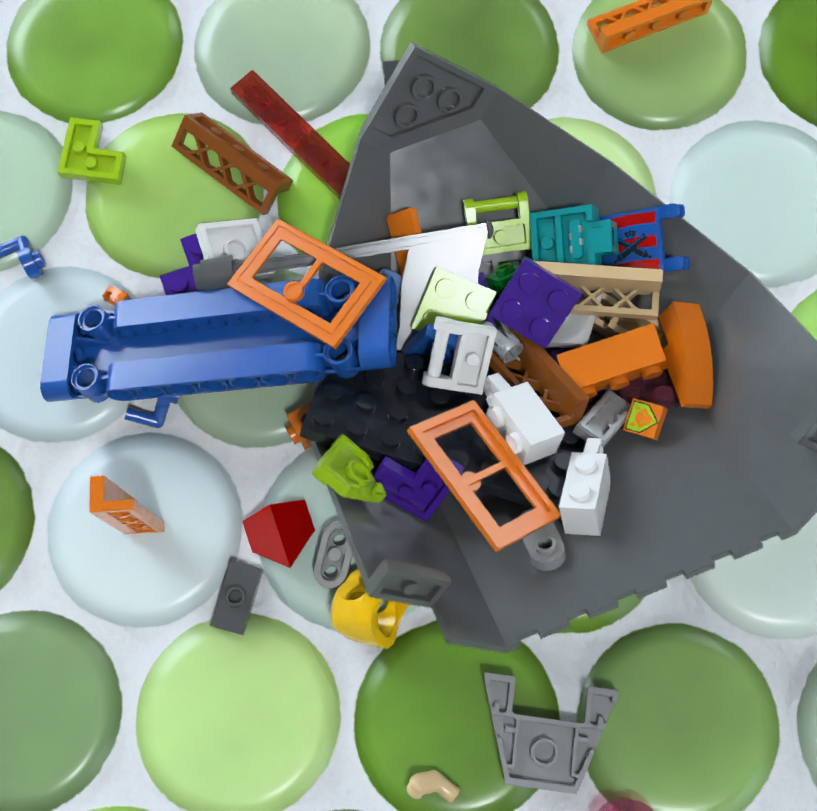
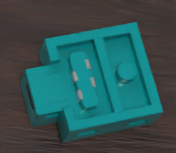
M592 204L530 213L533 261L602 265V257L619 255L617 223L611 219L599 221V208Z

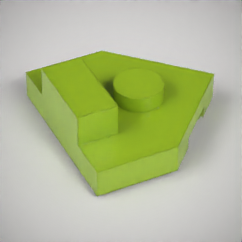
M343 434L334 441L331 448L321 457L311 472L323 485H329L341 497L380 503L387 496L382 483H376L371 473L374 467L369 455Z

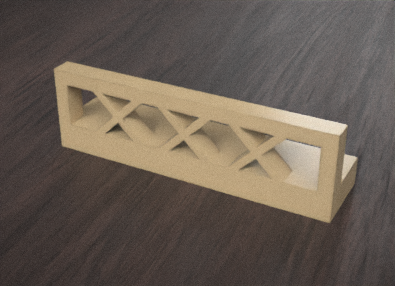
M534 261L581 290L582 294L586 297L580 304H575L569 314L647 320L658 319L659 292L663 280V270ZM604 292H610L620 301L614 306L609 307L603 306L596 298ZM637 294L652 295L651 310L637 309L630 300Z

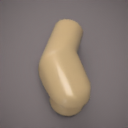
M436 770L414 774L406 787L408 795L414 799H421L422 795L436 792L450 804L461 790Z

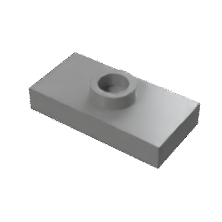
M608 390L580 420L573 433L585 442L587 438H600L602 440L601 446L604 448L625 424L631 404L611 390Z

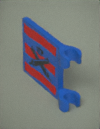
M672 203L599 217V220L611 219L616 222L618 230L619 255L603 257L604 266L661 269L663 273L688 270L690 268L689 257H665L662 220L684 217V205Z

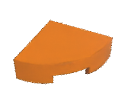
M108 286L102 295L103 300L113 306L119 301L131 300L128 293L113 286Z

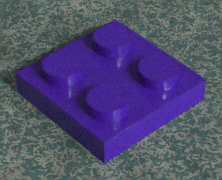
M525 256L492 307L489 315L546 349L581 297L582 291Z

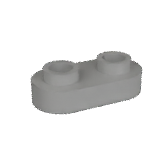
M531 508V509L525 510V511L522 512L518 517L522 516L523 514H525V513H527V512H529V511H531V510H533V509H535V508ZM554 522L521 539L527 555L535 568L542 571H551L559 568L564 563L566 558L565 547Z
M334 522L324 530L314 566L316 581L326 589H337L346 581L353 557L347 538L342 546L334 544V538L337 535L346 537L341 522ZM329 567L337 568L338 574L335 578L330 579L326 577L325 573Z

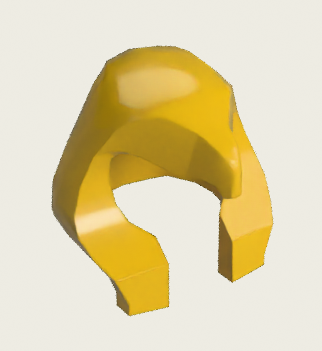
M355 570L349 574L346 581L338 587L330 612L332 626L347 639L368 646L389 649L395 642L399 624L406 608L410 604L388 601L384 611L378 613V608L383 599L372 598L368 596L367 592L365 593L366 588L360 572Z

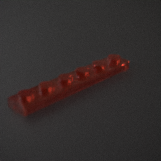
M252 69L230 88L232 95L340 200L350 163Z

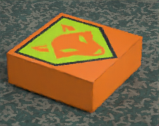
M633 398L623 430L657 441L668 409Z

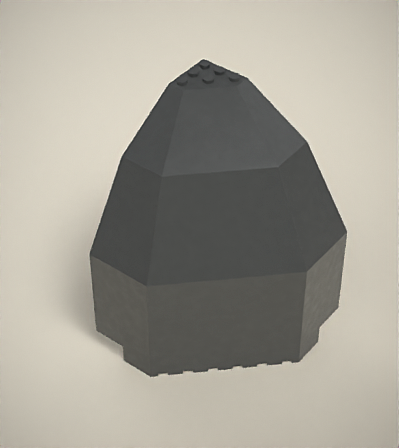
M411 41L361 126L327 245L337 248L391 239L386 217L411 207L416 208L422 233L466 226L463 212L464 199L473 198L474 201L502 198L515 196L516 192L521 191L527 192L530 213L592 204L599 208V217L659 207L666 204L611 160L489 80ZM517 208L476 214L477 223H483L485 220L497 221L518 218ZM683 217L662 220L665 257L687 256L689 257L690 268L688 270L663 273L659 292L658 320L661 313L673 301L700 304L710 340L713 363L712 406L708 409L681 407L668 369L662 370V374L653 379L643 380L640 377L629 381L630 384L624 388L611 390L629 404L635 398L663 406L668 410L657 441L628 433L622 427L603 448V454H607L611 480L601 535L565 534L562 518L560 517L555 520L554 524L564 543L566 558L559 568L551 571H542L532 565L521 540L496 553L451 491L426 522L385 498L380 503L341 497L327 485L368 596L432 608L447 644L508 653L521 647L520 640L537 633L540 639L569 628V620L586 613L589 619L618 608V600L633 594L638 599L667 588V580L682 574L686 579H689L715 568L714 561L729 555L735 560L762 549V542L775 536H779L781 540L796 535L817 513V340L750 270ZM532 249L519 250L521 251L522 260L526 256L533 261ZM395 252L353 258L378 273L381 269H388L401 275ZM323 263L319 269L318 279L328 283L333 277L343 274ZM604 292L609 296L613 297L614 299L620 301L613 293ZM401 294L398 296L399 303L397 304V334L400 325ZM637 294L630 300L639 309L651 310L652 295ZM495 319L496 328L499 330L500 321ZM592 330L588 344L606 339L607 337ZM547 347L544 350L549 354L558 348ZM348 354L342 355L338 359V361H341L344 358H346ZM490 366L487 376L495 374V371ZM507 367L512 373L519 374L520 372L519 370ZM323 380L319 382H314L313 397L316 392V389ZM610 387L604 389L599 398H597L595 402L591 404L589 407L592 408L602 398V396L608 390H610ZM311 440V446L317 462H319L331 446ZM371 459V462L374 467L371 470L372 475L377 469V467L380 465L381 461ZM479 491L475 493L499 527L518 518L525 510L531 509V507Z

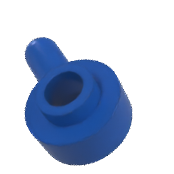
M19 236L0 245V259L17 251L20 263L31 280L43 275L42 268L46 267V263L38 249L32 251L27 237Z
M179 396L158 398L153 414L128 407L124 420L161 428L164 425L170 403L177 404Z

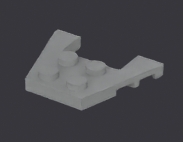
M485 672L484 682L505 784L577 794L595 753L594 750L600 736L607 725L606 722L612 708L617 702L619 690L587 686L583 722H569L514 714L512 708L516 676Z

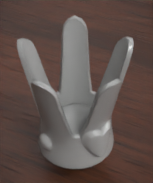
M488 321L484 322V325L495 327ZM500 322L499 330L496 328L497 333L493 351L499 355V359L504 363H509L514 359L520 361L518 356L523 350V344L510 332L507 325Z

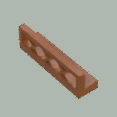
M204 113L184 115L171 147L259 213L267 215L277 195L289 191L294 180ZM188 132L195 137L197 150L192 151L183 144ZM208 150H213L218 154L221 167L215 168L210 164L207 155ZM231 167H236L241 171L244 184L238 185L232 180ZM259 184L268 191L263 203L256 198L253 185Z
M508 327L510 332L523 344V350L518 356L520 361L514 359L509 363H504L499 359L497 353L492 352L489 366L495 373H499L511 387L528 382L533 390L538 391L542 395L539 398L547 409L560 415V417L555 419L562 428L578 424L590 399L588 395L543 347ZM507 367L519 370L524 376L510 372Z

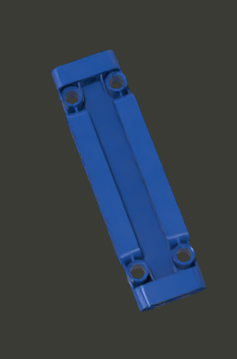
M343 275L333 277L328 283L312 278L304 289L305 294L303 298L294 303L331 323L360 283L353 282L349 277ZM386 276L387 280L336 350L231 288L123 300L117 302L115 310L105 311L99 305H90L80 313L54 315L49 319L40 381L41 394L47 402L87 398L94 403L103 402L108 398L118 401H131L314 383L323 380L325 375L336 374L341 378H351L359 371L394 368L396 366L397 291L395 281L392 276ZM302 279L266 283L263 285L284 296L283 289L286 284L292 281L300 283ZM348 354L346 358H344L341 361H338V359L342 355Z

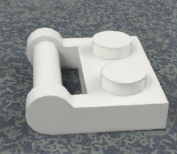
M436 317L434 329L436 330L428 371H425L423 374L422 384L433 388L482 395L496 338V328L456 321L447 317ZM449 334H458L450 375H441Z

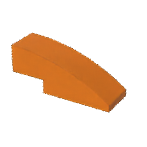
M673 301L659 316L668 341V345L663 349L667 360V369L681 407L708 409L712 406L713 363L706 322L700 304Z

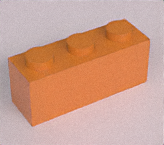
M654 323L557 355L560 367L589 398L595 397L597 391L609 387L610 390L624 388L630 384L629 381L640 377L643 380L653 379L660 376L662 370L667 369V360Z

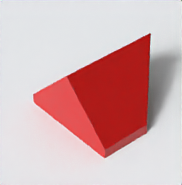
M305 499L270 504L242 521L252 553L288 568L292 567L304 546L315 532Z

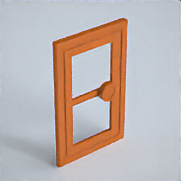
M277 219L227 285L336 350L384 285L387 277L288 223ZM281 241L316 259L300 283L292 281L285 285L283 289L284 296L253 279ZM323 263L360 283L331 323L294 303L303 298L305 287Z
M475 400L413 425L407 430L496 553L561 517L559 510L517 455L514 454L508 443ZM471 424L498 459L499 463L476 474L465 472L461 476L435 439ZM505 469L535 509L499 527L475 493L480 488L482 479Z

